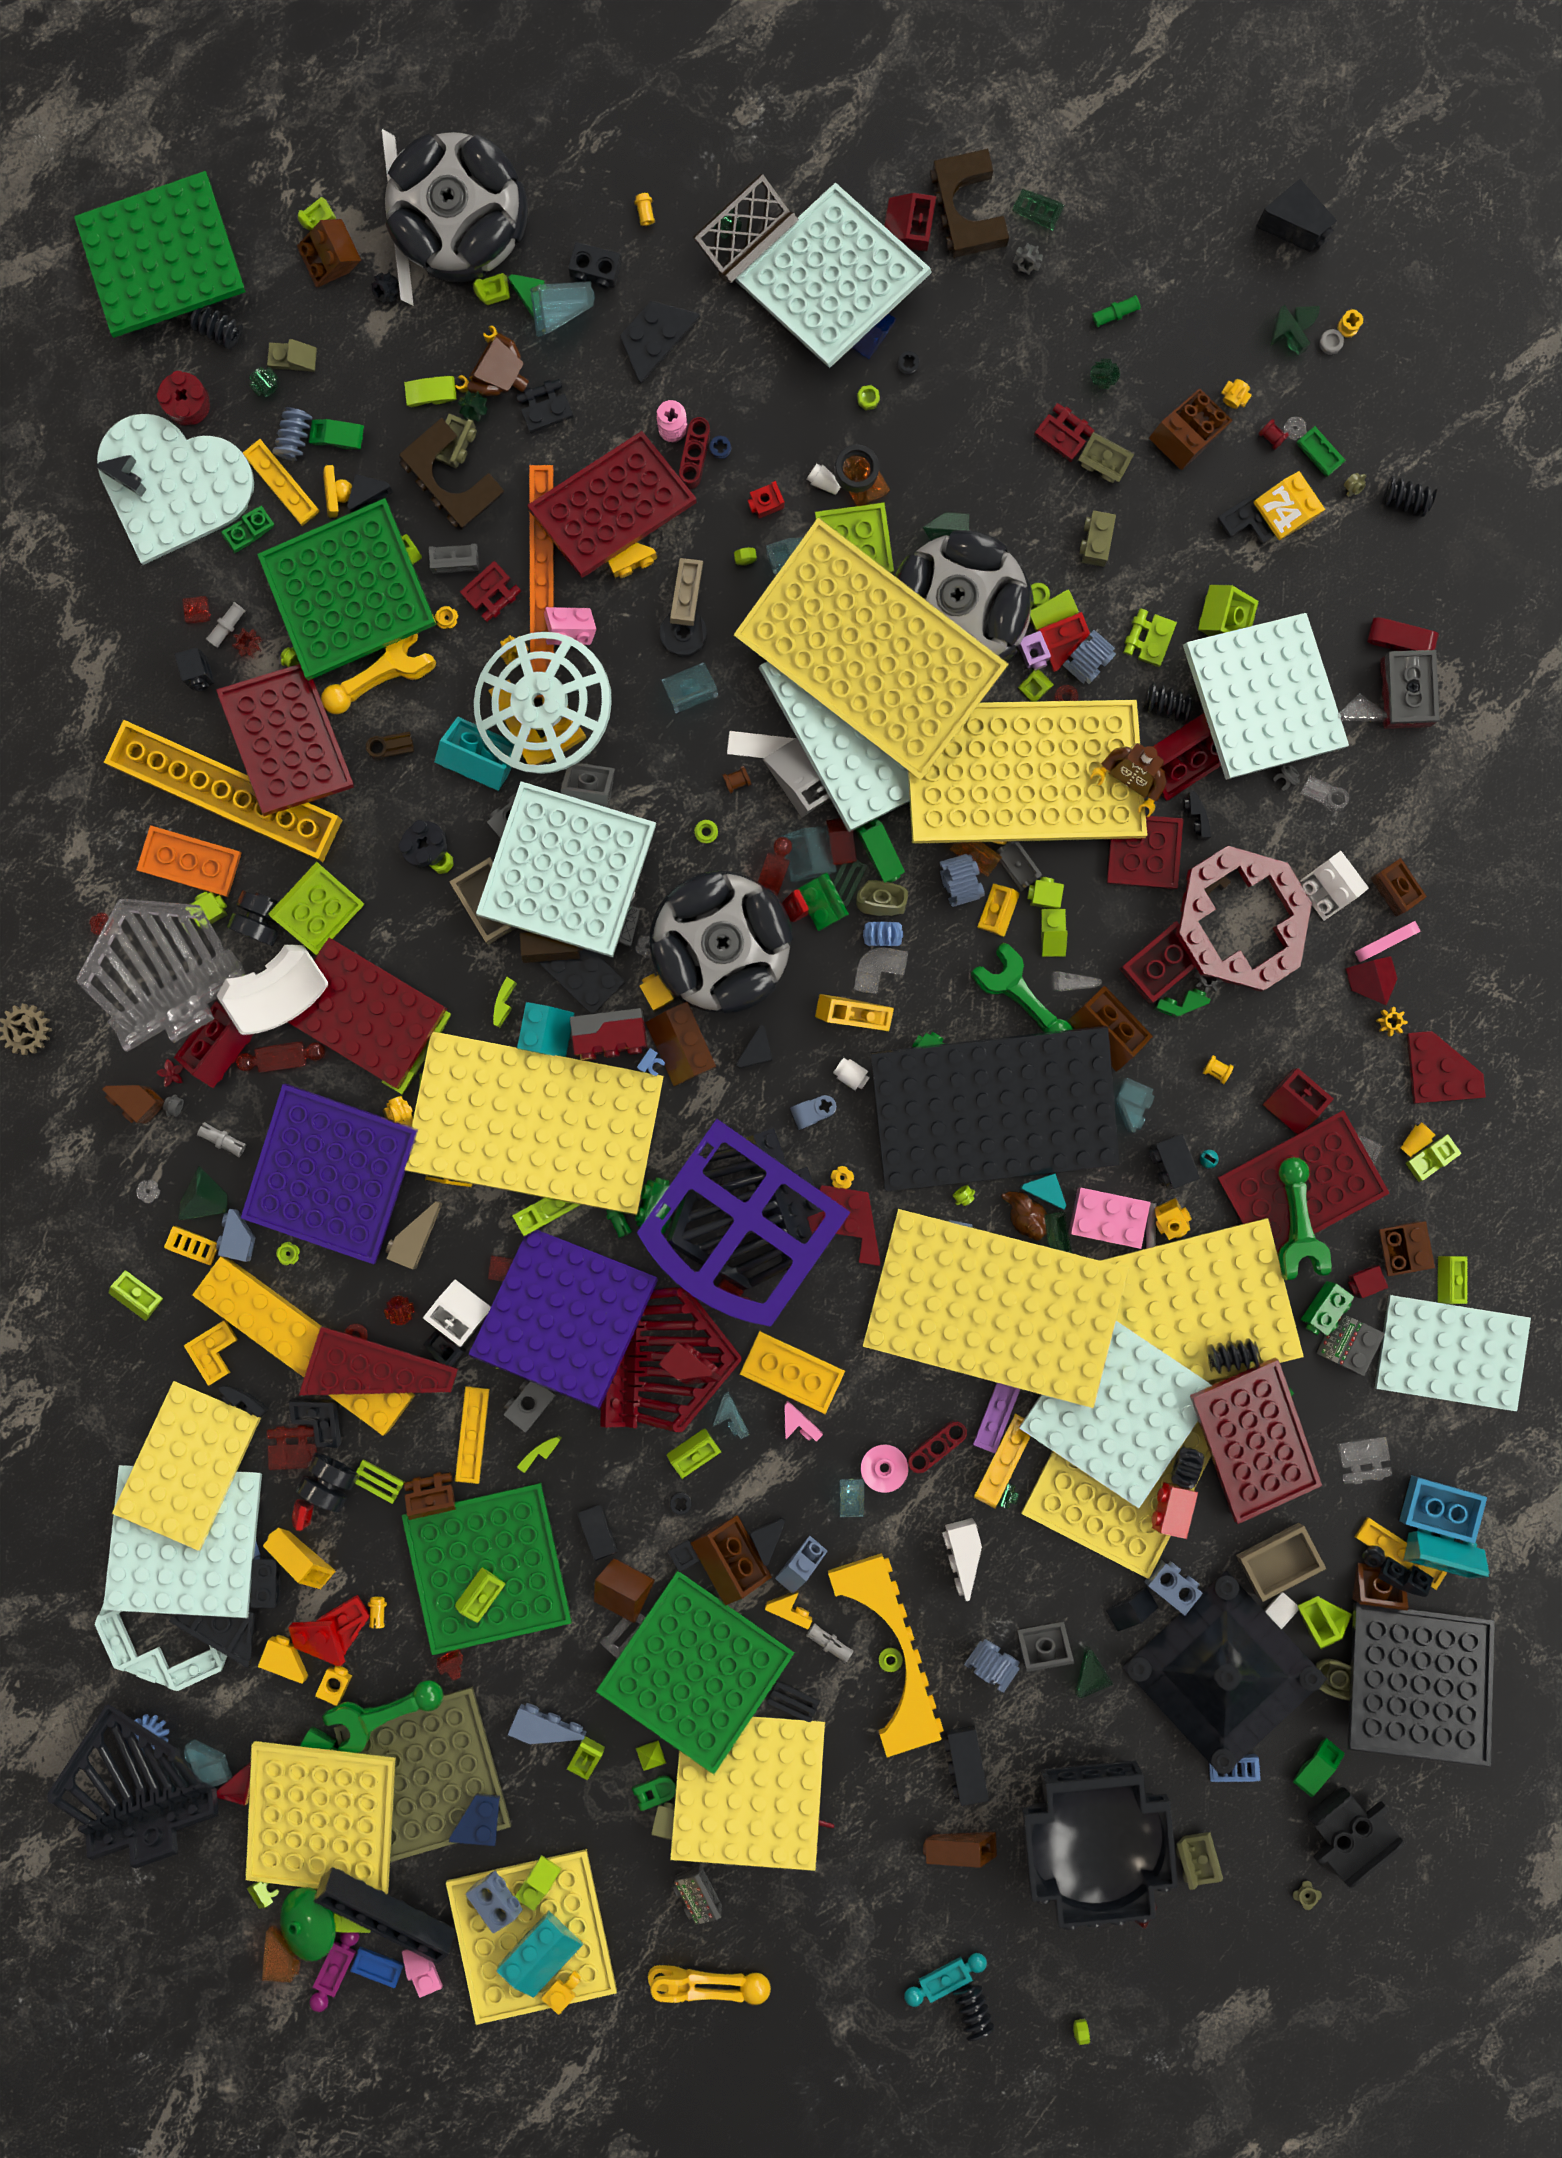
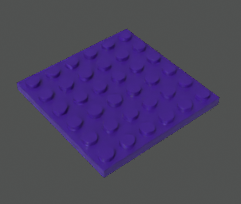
M283 1084L241 1219L375 1264L403 1181L405 1167L419 1129L395 1123L393 1120L288 1084Z
M535 1230L524 1237L469 1352V1356L600 1409L658 1282V1278L542 1231Z

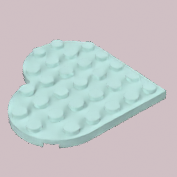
M138 414L122 419L109 429L99 447L97 463L126 455H132L136 460L130 472L142 479L141 483L146 488L142 497L108 477L100 470L99 474L142 565L233 523L246 511L254 491V476L251 466L243 453L235 445L214 436H198L186 440L182 432L173 423L160 416Z

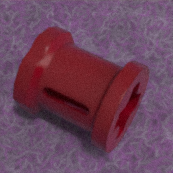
M1271 419L1258 433L1260 437L1264 436L1273 445L1272 448L1274 450L1289 436L1287 432L1284 433L1275 424L1274 419Z

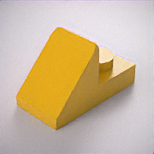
M798 1590L794 1594L788 1593L767 1601L765 1610L809 1629L812 1623V1617L808 1616L810 1612L800 1607H796V1610L792 1608L798 1596Z

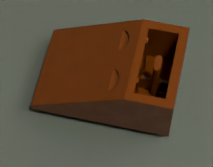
M1199 388L1158 425L1149 439L1177 467L1183 470L1233 420Z

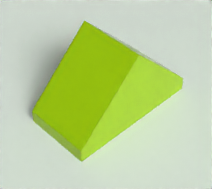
M585 1736L584 1740H581L567 1770L588 1780L599 1762L605 1746Z

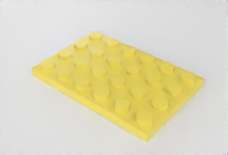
M173 1381L112 1514L201 1551L261 1418H257L255 1415L251 1416L246 1411Z

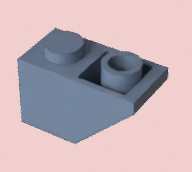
M229 1209L222 1219L224 1232L223 1236H219L216 1249L219 1250L218 1256L245 1262L250 1261L256 1238L245 1220L241 1219L239 1210Z
M809 1536L787 1561L775 1579L794 1594L808 1580L827 1553V1550Z

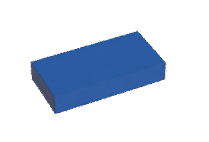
M360 1947L350 1972L395 1989L404 1963Z

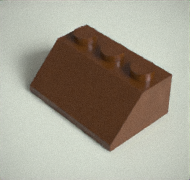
M1105 985L1068 1020L1074 1029L1099 1026L1108 1027L1111 1067L1116 1072L1129 1062L1153 1037Z
M688 1002L671 1008L645 1022L660 1057L665 1062L664 1066L673 1086H677L717 1068Z
M738 1515L707 1531L691 1542L693 1549L725 1606L743 1599L772 1578Z

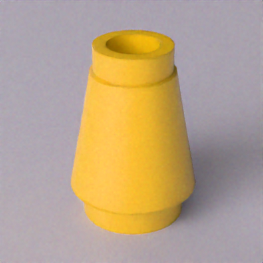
M1421 1122L1418 1126L1415 1125L1400 1148L1408 1156L1412 1157L1413 1154H1416L1433 1142L1432 1138L1435 1134Z

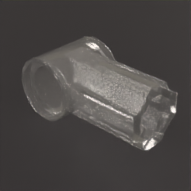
M1309 775L1300 793L1326 806L1332 812L1341 811L1349 802V794L1345 789L1336 788ZM1332 795H1339L1342 798V804L1335 805L1331 800Z

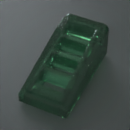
M1022 189L1012 211L1054 231L1065 204ZM1025 198L1030 199L1026 208L1021 207ZM1033 202L1038 203L1035 210L1031 211L1030 208ZM1041 206L1046 207L1043 214H1039ZM1050 210L1054 211L1051 217L1047 216Z

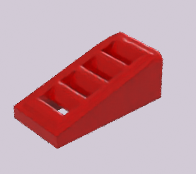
M798 889L793 891L782 903L792 922H796L809 913V908Z
M297 1499L294 1504L292 1524L297 1531L303 1530L311 1523L314 1505L306 1500Z

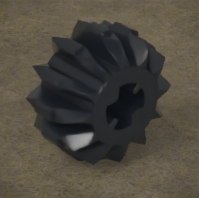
M1182 1447L1173 1465L1171 1473L1172 1482L1179 1487L1193 1489L1198 1483L1204 1463L1203 1454L1196 1449Z

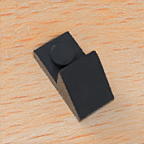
M132 455L102 461L97 464L96 467L102 473L142 497L146 491V488L141 483L142 479L130 472L136 463Z

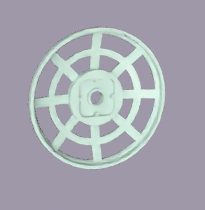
M536 632L517 637L501 647L487 662L480 674L474 696V716L478 731L490 751L501 761L515 769L537 774L554 773L567 769L585 758L599 743L606 730L612 705L608 676L594 653L585 645L569 636L553 632ZM547 638L562 641L556 653L544 651L528 653L525 641ZM516 645L519 657L508 664L499 677L489 674V670L497 659L509 648ZM571 646L587 657L594 667L596 674L582 678L578 669L569 660L564 658ZM541 658L551 660L546 672H533L530 660ZM521 664L524 677L516 685L505 681L509 673ZM560 664L570 671L575 679L574 681L562 684L554 677ZM486 682L494 686L492 693L493 715L482 721L480 715V695L483 683ZM600 683L602 705L597 722L585 716L588 702L586 687ZM502 689L511 693V706L499 712L498 700L500 690ZM579 690V708L575 712L567 708V694ZM543 695L545 699L544 704L540 707H535V697ZM515 716L522 723L517 737L503 723L504 720ZM563 717L572 720L571 726L557 737L553 726ZM497 724L502 734L515 744L511 757L503 754L492 743L485 730ZM580 725L593 730L586 743L573 755L565 758L560 745L571 738ZM535 729L544 730L548 741L532 743L526 740L530 730ZM524 748L535 751L551 749L556 759L555 763L546 765L524 764L519 761Z

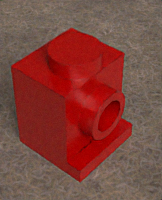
M776 481L750 492V499L747 500L751 512H756L758 518L784 509L785 504ZM768 496L769 501L762 502L761 498Z

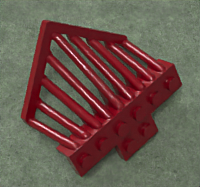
M684 1288L654 1289L650 1299L678 1297L683 1304L647 1305L642 1316L691 1313L696 1321H641L640 1319L601 1404L600 1427L637 1428V1422L668 1431L683 1432L741 1362L740 1354L697 1299ZM704 1330L709 1337L640 1336V1331ZM678 1342L682 1345L688 1343L690 1346L717 1347L722 1354L701 1353L700 1359L706 1358L712 1363H722L718 1367L720 1369L718 1374L723 1378L717 1382H707L702 1388L641 1382L639 1377H674L662 1367L639 1366V1361H662L668 1354V1352L640 1351V1346H674ZM638 1391L690 1396L693 1399L687 1406L639 1397ZM638 1407L676 1413L679 1416L674 1422L639 1413Z

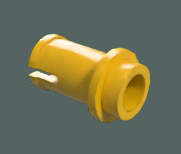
M648 193L636 195V200L634 201L638 208L640 225L642 226L655 223L651 207L653 200L649 197Z
M371 1597L370 1602H368L370 1607L369 1627L374 1628V1625H376L375 1628H383L385 1626L384 1607L387 1606V1602H385L384 1597Z

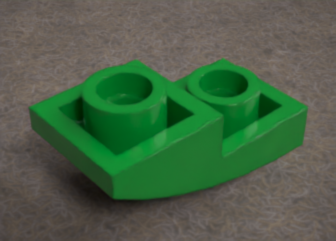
M261 505L243 515L241 521L223 530L222 536L235 554L274 527V523Z

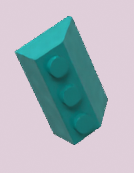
M460 717L456 718L440 740L434 761L447 769H451L498 791L512 768L490 751L484 743L476 724ZM485 730L492 743L503 754L511 757L515 744L503 736Z
M1420 1528L1415 1532H1409L1404 1561L1470 1579L1489 1576L1485 1550L1477 1548L1476 1543L1467 1541L1458 1543L1454 1541L1455 1538L1445 1535L1436 1537L1432 1535L1431 1531Z
M548 1911L498 1965L497 1972L513 1988L534 1998L583 1946V1943L558 1918Z

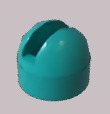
M1205 1150L1200 1154L1199 1162L1204 1168H1214L1219 1162V1157L1215 1151ZM1207 1154L1215 1160L1214 1164L1204 1158V1156Z

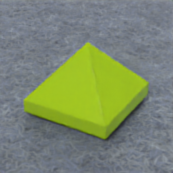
M659 1740L636 1748L643 1771L666 1764Z

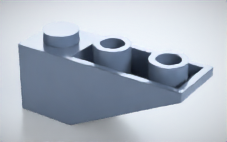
M526 1703V1706L520 1705L508 1735L528 1744L584 1740L586 1731L577 1723L570 1722V1724L561 1721L560 1716L550 1712L546 1715L539 1712L537 1706Z

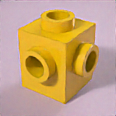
M1176 1198L1155 1207V1214L1158 1220L1155 1221L1157 1228L1161 1234L1165 1233L1169 1240L1183 1237L1190 1230L1189 1221L1192 1220L1186 1207L1181 1208Z

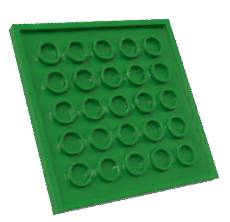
M206 171L74 216L113 338L246 292Z
M385 498L257 554L305 678L308 681L437 625L388 501Z
M542 1483L455 1502L456 1510L412 1520L408 1519L407 1513L402 1514L432 1655L572 1623ZM483 1567L506 1585L477 1623L459 1613L455 1604Z
M677 1571L596 1689V1692L714 1775L795 1652L728 1605L725 1606L721 1600Z

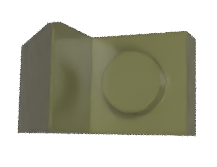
M289 339L288 344L269 342L267 366L274 369L315 372L317 348L293 339Z

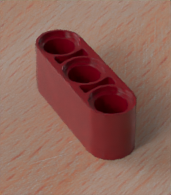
M702 417L694 418L689 424L679 469L680 479L688 489H694L700 484L710 439V425ZM696 427H703L706 429V431L701 435H697L693 432ZM693 449H698L701 454L698 457H691L689 452ZM689 471L694 472L696 477L692 480H687L684 478L685 473Z
M1375 617L1372 620L1367 642L1395 651L1435 650L1439 634L1421 627Z
M957 1420L950 1421L909 1454L907 1460L910 1469L915 1473L927 1471L964 1441L967 1435L965 1426ZM951 1427H961L962 1433L958 1438H952L949 1435ZM939 1440L943 1442L944 1447L941 1452L934 1453L931 1451V1444L934 1441ZM919 1455L923 1456L925 1464L920 1468L914 1467L912 1465L913 1458Z

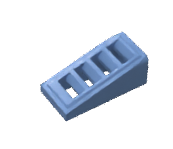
M1246 1754L1238 1762L1241 1763L1242 1774L1237 1773L1236 1764L1232 1774L1228 1775L1226 1773L1223 1777L1218 1775V1772L1209 1763L1210 1781H1260L1259 1757L1256 1754ZM1247 1763H1251L1252 1773H1247Z

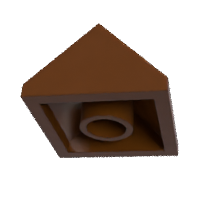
M1401 858L1370 878L1396 917L1407 912L1427 897Z
M614 1558L595 1579L594 1602L635 1623L655 1579Z
M1357 1564L1353 1600L1363 1605L1408 1610L1407 1592L1379 1579L1378 1575L1381 1567L1372 1568L1367 1564Z

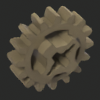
M22 1004L21 1009L18 1006H12L13 1012L5 1011L4 1013L7 1018L0 1019V1022L4 1024L3 1027H0V1032L4 1034L0 1037V1040L7 1041L4 1046L5 1048L10 1049L13 1047L12 1053L18 1054L20 1050L22 1055H28V1050L31 1053H37L36 1047L44 1048L45 1046L42 1041L50 1040L46 1036V1032L52 1031L51 1028L46 1027L50 1019L42 1018L45 1014L44 1011L40 1010L36 1013V1006L32 1005L29 1008L27 1004ZM22 1015L21 1019L14 1021L16 1017ZM36 1021L39 1024V1030L37 1029V1026L35 1024ZM17 1026H25L32 1033H24ZM10 1029H11L12 1032H13V1035H14L13 1038H12V1036H11ZM35 1038L32 1043L25 1045L28 1040Z

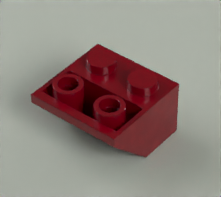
M909 193L890 197L884 227L909 249L927 252L936 196Z
M1295 1068L1290 1071L1262 1105L1295 1134H1299L1321 1115L1334 1098L1299 1068Z
M677 1342L659 1363L674 1378L686 1385L717 1382L723 1378L718 1374L720 1369L706 1358L701 1360L702 1354L688 1343L682 1345Z

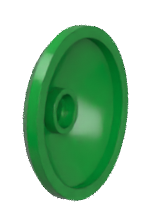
M310 1887L295 1889L287 1895L281 1908L280 1927L287 1946L297 1957L305 1961H316L325 1957L331 1950L335 1940L336 1928L333 1912L314 1902L317 1890Z

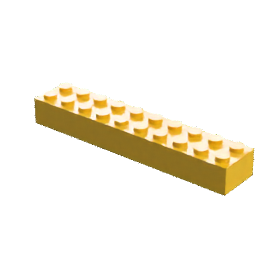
M123 720L104 761L105 764L321 862L324 861L342 822L339 816L310 803L263 817L248 775Z
M221 1256L192 1295L301 1376L305 1377L321 1325L230 1258ZM333 1394L328 1396L384 1436L393 1427L415 1397V1394Z

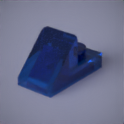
M887 314L852 348L870 359L895 324L896 318Z

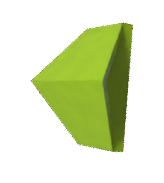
M1319 1596L1297 1606L1309 1635L1320 1649L1343 1638L1352 1616L1351 1613Z

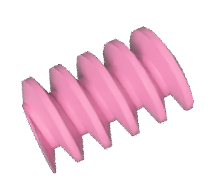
M668 400L663 402L657 409L658 431L664 440L677 442L687 432L686 412L684 407L677 401Z

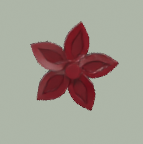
M169 1059L164 1064L165 1069H160L156 1072L159 1076L165 1077V1087L169 1086L172 1080L176 1083H183L181 1076L178 1074L183 1071L184 1067L182 1065L174 1066L173 1062Z

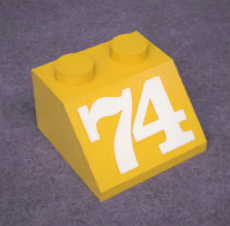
M1300 471L1282 480L1253 502L1278 540L1309 524L1325 510Z

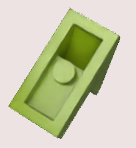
M1042 909V957H1065L1068 931H1066L1065 909Z
M541 1855L515 1897L522 1904L535 1911L544 1895H547L562 1868Z

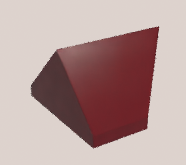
M1391 956L1345 968L1351 991L1387 1006L1397 981Z
M251 1762L217 1789V1798L246 1806L250 1796Z

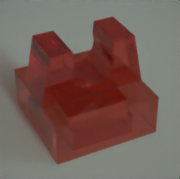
M206 596L182 599L184 617L187 624L210 621L208 598Z
M460 1649L437 1658L436 1667L439 1673L448 1672L452 1681L461 1677L460 1672H462L460 1665L463 1662V1655Z

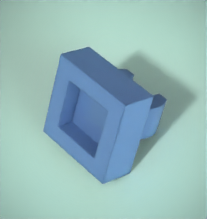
M650 1048L637 1068L644 1073L648 1068L650 1074L657 1076L658 1073L652 1069L653 1064L660 1063L664 1066L665 1062L660 1058H655L658 1053Z

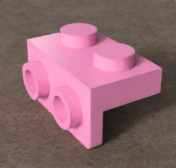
M545 608L544 617L549 632L569 636L583 645H590L592 643L596 626L590 608ZM546 638L548 645H561L562 641Z

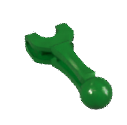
M1001 943L996 951L1003 964L1002 973L992 974L981 966L971 971V977L985 993L991 995L1005 994L1014 1000L1033 1018L1043 1033L1073 1029L1067 1021L1057 1019L1033 995L1022 977L1023 959L1009 944Z
M1297 1157L1284 1160L1279 1167V1177L1285 1184L1290 1211L1289 1240L1281 1247L1278 1253L1281 1275L1286 1281L1297 1277L1298 1263L1306 1256L1311 1259L1316 1274L1325 1276L1331 1272L1330 1250L1324 1243L1315 1238L1308 1215L1307 1185L1305 1183L1309 1178V1167L1304 1160Z
M426 1680L420 1682L412 1693L389 1704L363 1709L355 1703L344 1702L327 1710L323 1714L322 1719L327 1726L342 1724L350 1732V1738L341 1742L337 1751L359 1753L368 1742L371 1732L380 1725L404 1714L416 1712L418 1709L425 1712L436 1710L443 1701V1690L435 1681Z

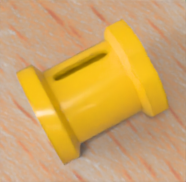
M1348 310L1338 323V331L1344 337H1353L1363 324L1362 314L1357 310Z
M1212 1055L1204 1068L1203 1074H1210L1219 1079L1220 1083L1225 1084L1234 1066L1231 1064L1228 1066L1216 1060V1056Z

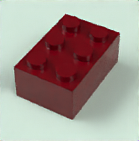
M1177 921L1119 968L1149 1005L1195 968V965L1176 936L1177 926L1179 925Z

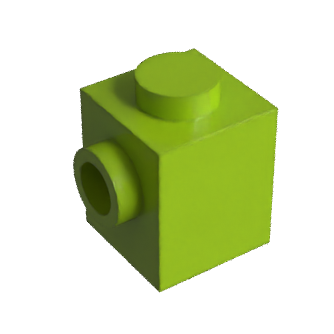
M1040 877V880L1034 882V886H1029L1027 899H1031L1030 906L1059 909L1061 907L1064 884L1054 883L1052 878Z
M211 892L199 894L195 897V902L186 906L198 927L202 929L227 915L224 910L227 905L223 898Z

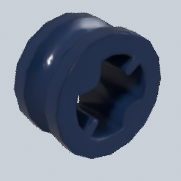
M716 436L710 442L711 453L716 458H726L731 453L732 448L728 438ZM718 442H723L724 446H727L726 450L723 449V453H719L714 448L715 445L718 446Z

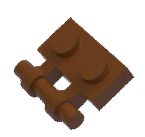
M438 1472L434 1473L431 1477L422 1479L421 1477H415L412 1481L404 1482L406 1492L414 1490V1493L405 1494L406 1511L409 1520L456 1510L453 1487L451 1484L444 1486V1483L452 1482L451 1472L444 1474ZM435 1485V1488L423 1490V1488Z

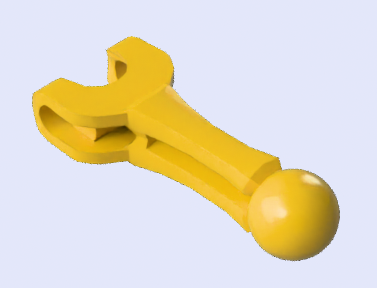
M418 633L387 646L386 652L365 671L342 682L341 685L333 684L326 687L321 695L324 709L332 714H342L348 710L351 701L354 702L376 685L399 676L410 680H418L435 668L436 661L433 656L426 653L414 658L407 656L408 648L418 639Z
M664 1965L654 1966L648 1973L651 1994L655 2000L660 2002L677 2003L685 2000L718 1999L740 2003L745 2000L749 2004L759 2005L768 1999L771 1991L768 1979L760 1973H751L747 1976H744L742 1973L713 1974ZM658 1973H663L665 1975L658 1976L654 1979L655 1975ZM695 1984L740 1986V1989H709L695 1987ZM657 1991H662V1992H666V1993L660 1994V1993H658Z

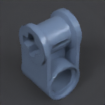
M824 1095L795 1105L790 1110L798 1130L833 1115L837 1105L832 1097ZM823 1100H826L828 1103L832 1102V1106L829 1107L830 1112L828 1113L819 1108L822 1106Z

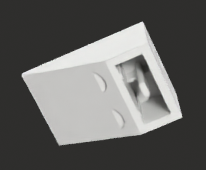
M973 1518L945 1525L946 1531L942 1532L947 1549L952 1551V1555H948L953 1573L957 1572L958 1578H954L959 1596L963 1595L966 1601L970 1600L982 1548Z

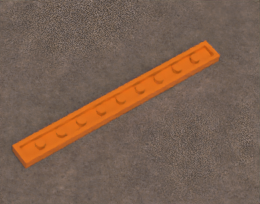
M529 465L530 503L554 488L553 465ZM530 513V633L549 632L544 611L546 607H554V542ZM546 638L531 639L530 653L539 651L554 653V645H548ZM542 658L530 660L533 672H546L551 660ZM538 695L535 697V699L542 698L544 696Z

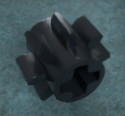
M381 272L374 276L376 281L371 283L373 295L381 300L382 303L387 300L389 302L396 300V294L400 292L398 279L391 275L390 272L386 274Z

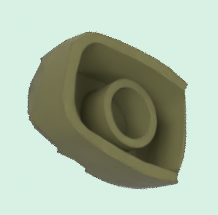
M868 880L857 893L856 905L865 914L876 916L904 914L908 891L903 886Z
M1322 1659L1317 1662L1315 1666L1327 1678L1320 1690L1331 1696L1349 1700L1351 1666L1334 1659Z

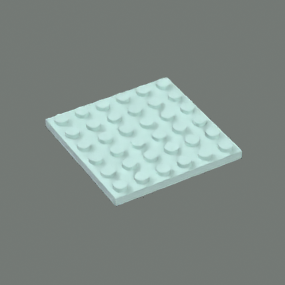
M836 183L807 208L790 229L735 279L741 287L829 368L931 274V268Z
M1307 613L1190 641L1183 645L1226 780L1349 746Z
M520 782L476 915L613 957L656 828V822Z
M1116 1321L1094 1408L1041 1394L1019 1428L1137 1508H1140L1198 1421L1190 1395L1212 1385Z
M119 1465L115 1506L134 1466ZM236 1472L201 1551L117 1515H113L103 1610L248 1618L252 1583V1559H254L262 1473Z

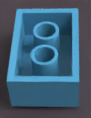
M1411 1475L1399 1521L1406 1525L1475 1544L1487 1497Z

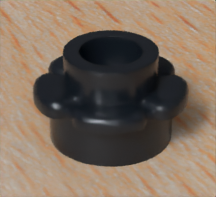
M1369 1546L1362 1553V1558L1369 1567H1382L1386 1561L1384 1550L1378 1546Z

